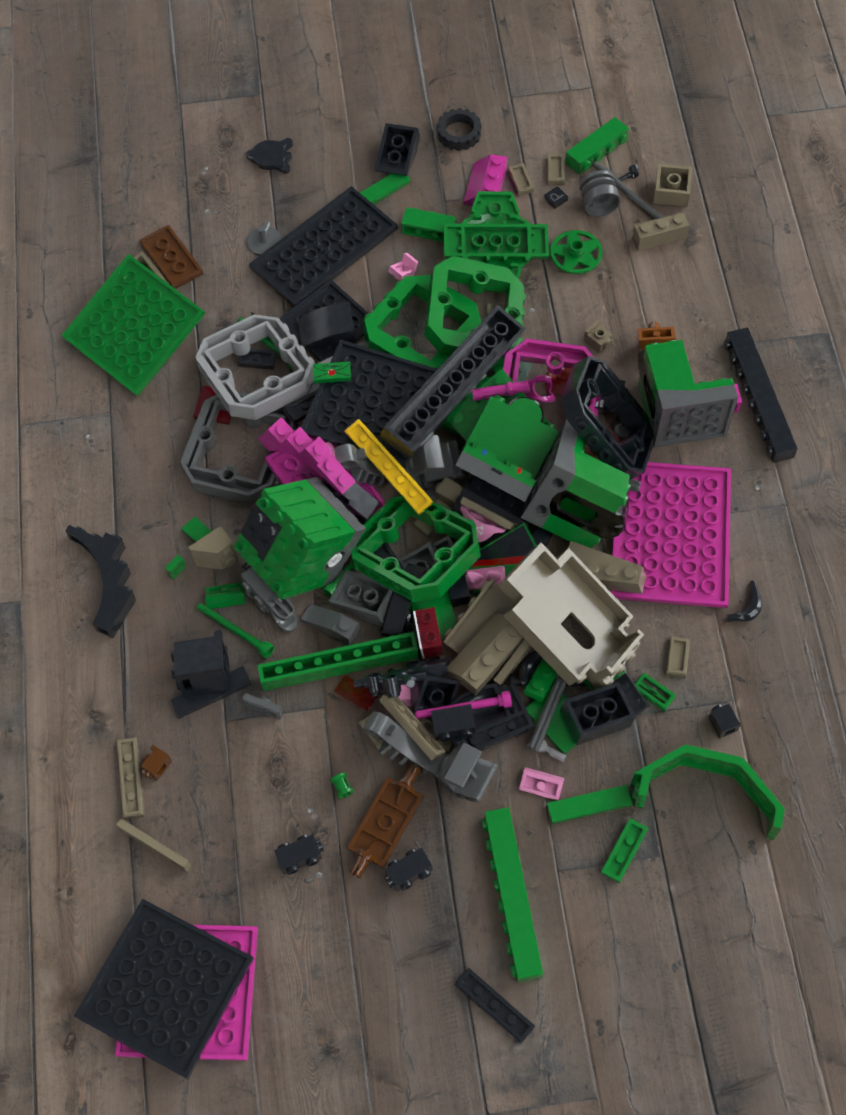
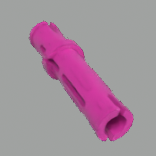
M528 380L514 383L510 381L503 385L472 389L474 401L489 399L490 396L495 397V395H509L511 397L514 394L530 392Z

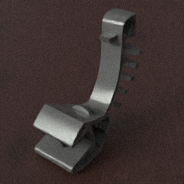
M432 435L409 460L407 467H403L421 488L434 487L439 482H442L445 477L450 480L456 477L450 444H440L438 435ZM344 444L334 448L336 460L346 471L351 470L352 478L356 482L359 481L360 484H364L367 481V485L371 486L376 481L377 486L382 485L385 477L367 458L364 448L357 449L351 444ZM385 478L386 485L391 486V483Z
M372 712L363 728L374 739L384 740L378 751L380 755H383L392 747L388 755L390 760H393L401 753L402 756L398 762L400 765H403L407 759L411 760L414 769L418 765L424 769L422 774L426 775L428 771L431 772L456 798L479 802L498 768L497 764L481 759L482 752L466 743L460 744L450 753L431 761L397 721L394 722L388 716L379 712Z

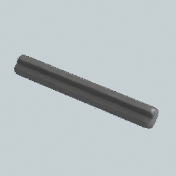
M561 678L555 680L529 743V749L534 752H538L565 688L566 682Z

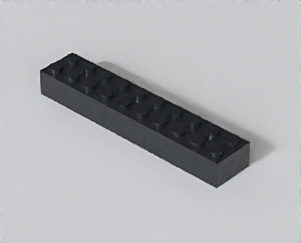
M497 305L387 423L380 437L409 461L472 392V389H475L515 345L526 328Z

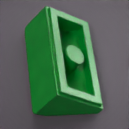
M242 582L206 587L205 600L207 607L216 609L245 604L246 600Z

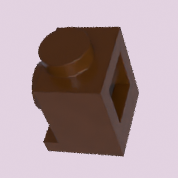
M152 745L150 747L152 750L151 754L146 755L142 761V771L140 773L149 780L154 778L158 781L172 763V760L167 753Z

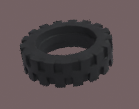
M457 108V110L451 109L449 112L446 111L443 113V116H440L439 122H437V136L440 143L442 142L443 146L449 147L450 150L457 149V151H461V149L468 150L469 147H474L481 137L480 118L476 117V113H471L468 109L462 110V108ZM462 122L470 125L473 130L466 136L457 137L450 135L446 128L453 123Z

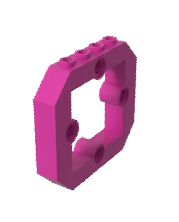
M525 339L506 353L503 370L513 382H517L521 361L545 364L548 372L556 375L561 373L564 367L573 368L575 363L588 356H593L585 346ZM553 360L560 362L558 366H552L550 363ZM600 393L597 397L589 400L591 405L588 407L596 417L598 409L595 408L596 402H600Z

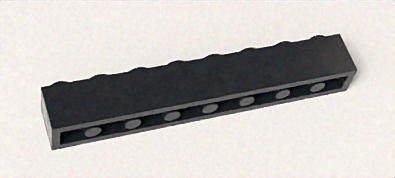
M749 328L727 332L724 347L729 351L730 362L735 366L736 377L741 381L742 392L747 396L749 409L753 411L755 425L759 426L761 440L765 441L767 455L771 456L773 463L794 458L798 450Z

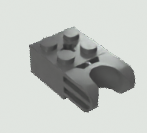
M250 567L241 574L243 581L241 584L245 589L244 593L249 600H254L257 603L256 607L262 614L266 613L283 632L291 633L295 631L298 627V620L292 602L288 598L280 600L277 593L269 588L265 580L260 578L252 569L253 567Z

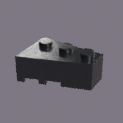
M323 477L320 480L339 499L345 508L358 519L360 524L364 525L376 513L379 502L356 482L340 495Z

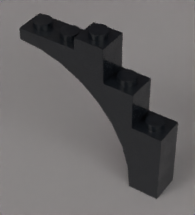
M69 525L65 530L69 539L87 550L94 557L101 570L103 581L102 600L92 624L96 631L114 638L136 601L133 590L124 586L131 572L128 564L119 560L126 549L123 539L116 534L110 535L108 533H105L102 538L98 534L87 533L79 526L75 528Z

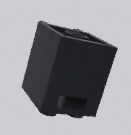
M216 630L212 637L174 642V651H171L174 667L171 668L173 679H176L177 689L181 690L183 697L231 690L228 648L223 642L221 630Z

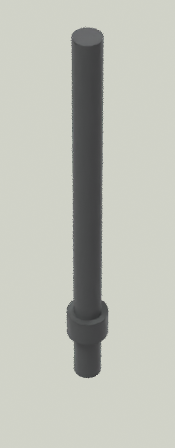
M598 161L593 164L597 171L606 170L613 174L609 168L603 167ZM614 176L617 188L654 219L663 218Z

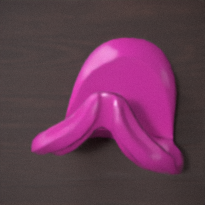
M538 375L528 380L530 392L524 393L528 399L544 403H550L555 400V396L551 392L552 380L550 376ZM538 382L548 383L546 390L548 396H539L535 391V384Z

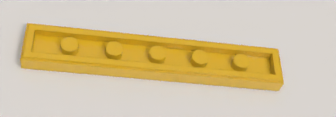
M360 419L356 420L345 430V433L359 449H365L367 458L418 515L433 503L432 499Z

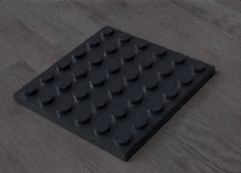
M340 339L330 363L350 362L351 381L321 383L301 428L310 438L316 439L320 437L324 442H330L336 446L351 444L359 449L345 433V430L356 420L360 419L402 467H407L409 461L383 440L380 434L387 423L438 369Z
M142 899L74 1017L178 1075L189 1079L250 968L254 957Z

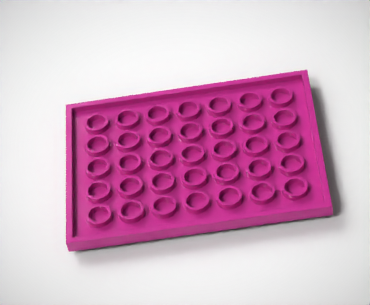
M648 462L645 473L633 478L641 482L639 491L629 490L627 492L628 505L626 509L614 517L612 556L643 567L646 574L643 594L612 590L610 592L620 600L728 608L731 468Z

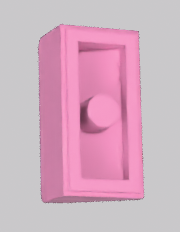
M525 767L519 790L558 801L564 778Z

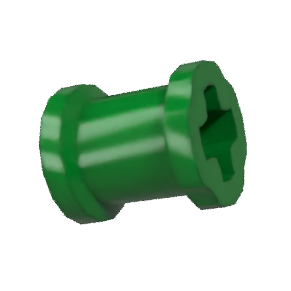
M346 772L339 773L330 779V783L334 784L338 793V799H344L355 792L350 787Z

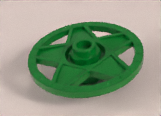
M571 230L560 234L554 239L550 249V256L555 266L569 274H585L594 270L601 262L603 254L599 240L594 235L581 230ZM578 235L587 237L590 240L582 242ZM567 237V244L557 245L561 239ZM598 248L599 255L597 260H595L590 253ZM555 255L565 258L563 265L558 262ZM578 264L587 267L584 269H574Z

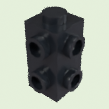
M308 834L302 835L297 841L291 844L289 842L283 843L277 847L278 849L274 850L283 875L294 874L300 870L299 868L306 865L308 867L316 865L322 859L320 852L324 851L320 839L315 840L313 834L310 836Z
M422 847L418 850L414 848L405 854L406 857L401 860L395 859L387 865L388 868L385 869L387 876L384 878L390 888L394 887L397 892L399 890L405 891L413 886L414 881L419 878L424 880L431 875L433 865Z

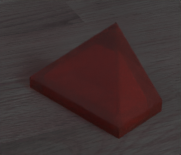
M347 675L343 677L334 692L367 712L378 697L371 696L368 689L364 687L355 688L354 680Z

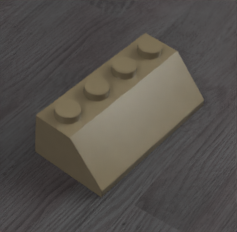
M496 612L450 663L448 674L454 679L460 680V684L476 696L516 651L524 638L502 614Z

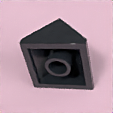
M427 675V680L415 682V685L410 688L412 712L415 713L420 710L450 705L455 699L461 681Z

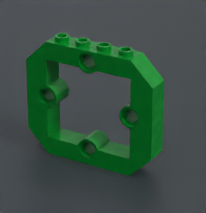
M452 256L434 266L430 276L424 336L440 354L451 356L476 329L471 328L467 333L442 328L443 317L448 312L452 302L451 294L446 291L447 281L468 285L469 290L474 294H482L485 289L505 293L504 311L524 326V323L521 322L525 313V308H522L526 299L524 285L508 268ZM521 337L511 349L523 342V338ZM505 356L495 366L505 360Z
M430 275L404 277L394 285L391 292L386 293L381 303L378 302L373 311L364 317L363 333L367 348L439 369L450 357L437 352L430 360L410 348L411 341L408 337L400 335L394 338L383 331L390 321L396 320L399 317L400 310L414 295L428 302ZM447 286L446 291L451 294L452 302L445 315L462 324L457 330L459 332L467 333L469 329L477 328L482 323L477 304Z
M402 496L391 498L363 525L366 530L352 550V559L357 571L412 602L441 598L481 557L478 533L473 520L466 519L460 516L459 513L451 511L442 504L435 502L418 515ZM410 516L432 526L436 533L447 534L458 540L451 548L443 547L435 552L436 563L421 579L402 570L396 558L388 557L382 559L373 554L383 543H393L398 540V528Z

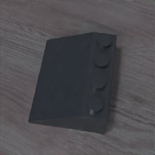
M472 475L465 484L451 511H455L464 517L460 509L463 505L460 502L463 497H467L516 523V527L525 523L530 531L534 525L521 518L525 505L524 501L475 475ZM506 529L503 533H495L487 540L479 542V546L483 548L511 530Z

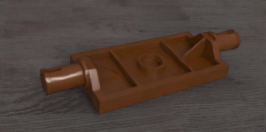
M410 764L405 775L399 781L389 777L386 778L347 847L349 851L358 856L349 871L351 875H357L356 877L361 879L369 863H373L383 869L386 867L424 798V795L413 789V783L421 772L418 767L414 769V765Z

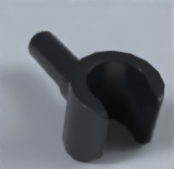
M636 164L631 165L628 168L629 172L618 179L623 181L630 177L637 178L639 176L638 166Z

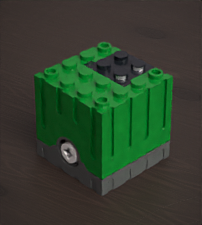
M317 477L263 489L262 497L257 500L237 537L238 541L232 547L241 553L240 556L253 567L252 569L260 578L265 580L269 588L277 593L280 600L324 587L327 583L334 582L366 528L358 522V519L345 508L339 499Z

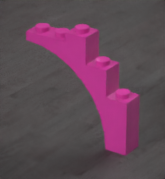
M282 417L258 438L269 452L282 451L307 464L340 495L356 482L331 454L332 450L320 437L313 441L301 427L293 431Z

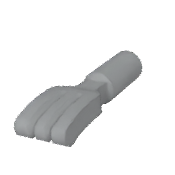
M543 740L538 751L546 752L561 762H564L567 756L554 748L548 747L545 740Z

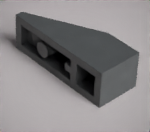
M310 604L300 619L302 622L346 646L352 645L360 633L358 622L341 613Z

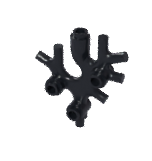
M435 656L426 662L421 660L411 661L406 664L407 668L396 670L389 668L386 674L372 673L364 676L363 679L354 680V687L368 689L371 696L383 694L385 688V693L389 698L398 697L401 695V685L412 688L415 682L427 680V675L444 676L445 673H448L447 666H449L448 658L440 659L439 656Z

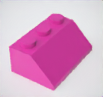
M490 154L474 163L463 201L464 205L473 206L478 191H502L507 172V157Z

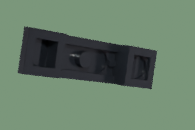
M408 563L404 571L421 579L425 575L427 568ZM396 592L393 594L383 628V634L389 636L404 633L408 622L407 617L413 603Z

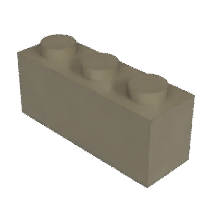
M684 212L634 225L632 238L637 250L641 251L687 239L690 225Z

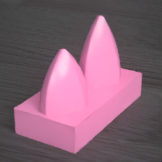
M497 566L467 570L465 578L469 591L480 590L481 586L491 579L499 585L505 578V567Z

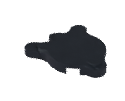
M286 138L282 141H261L247 151L246 157L249 161L259 165L260 169H274L287 174L290 172L288 162L292 159V153L286 151L293 146V140Z

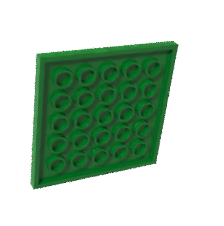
M127 254L61 336L131 392L139 396L206 312L130 254Z

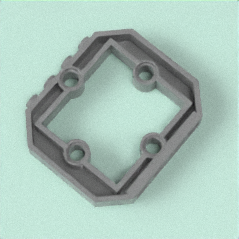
M254 314L203 339L195 357L199 371L229 414L234 417L257 420L308 395L313 381L314 360L312 357L307 356L302 345L299 346L297 338L294 334H290L286 323L283 324L276 317ZM269 336L280 351L281 359L289 363L295 372L281 379L277 376H269L263 382L264 387L241 398L235 390L232 372L227 368L220 369L216 361L232 353L239 356L246 355L250 351L251 344Z

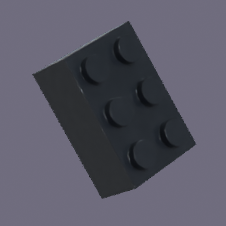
M619 682L566 699L560 708V712L576 746L629 728L636 718Z

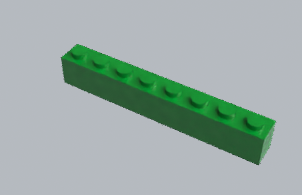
M414 632L259 664L257 666L263 691H269L418 659V648Z
M510 808L485 811L484 819H481L483 831L488 833V839H485L487 851L492 853L493 859H489L491 872L495 871L497 879L493 880L495 892L500 893L501 900H497L499 913H503L505 921H501L503 934H508L509 942L506 943L508 956L512 955L513 964H510L511 975L516 977L517 983L543 978V969Z

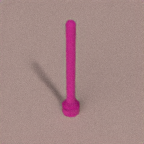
M504 691L493 698L416 711L415 717L417 719L432 717L431 711L471 704L472 709L495 705L503 706L504 708L512 707L509 691Z

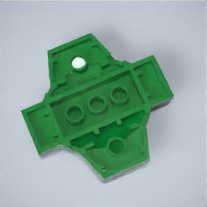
M478 191L469 218L464 219L461 224L444 223V259L456 256L506 267L519 280L522 268L531 259L549 258L548 224H530L527 219L521 218L513 192ZM485 289L484 292H497V291Z

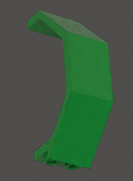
M685 744L636 771L633 775L630 786H634L632 799L635 800L634 807L643 808L649 782L679 766L731 777L767 817L766 838L774 840L782 829L785 808L743 757Z

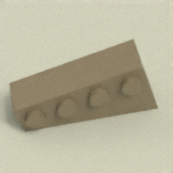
M570 541L569 549L608 590L643 594L646 574L641 565Z

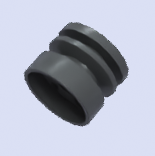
M606 170L591 172L583 177L579 183L585 209L591 216H606L620 206L621 198L611 172Z

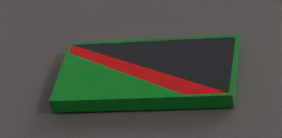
M523 523L481 548V557L468 570L503 566L505 567L506 577L531 549L537 546L527 525ZM473 590L475 595L481 593L480 590Z

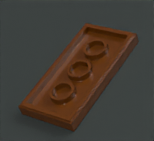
M169 225L139 240L140 245L173 288L177 289L204 274L201 267Z

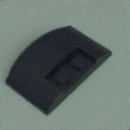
M498 683L488 684L476 696L468 691L450 703V705L493 698L504 691L510 692L512 707L507 708L495 705L472 709L476 734H472L469 738H452L451 740L455 748L462 743H466L483 751L513 737L517 738L534 728V724L514 684H509L510 687L500 686Z

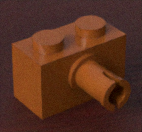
M655 321V327L654 323L651 322L648 328H639L637 336L638 356L643 357L645 345L676 340L674 327H660V324Z

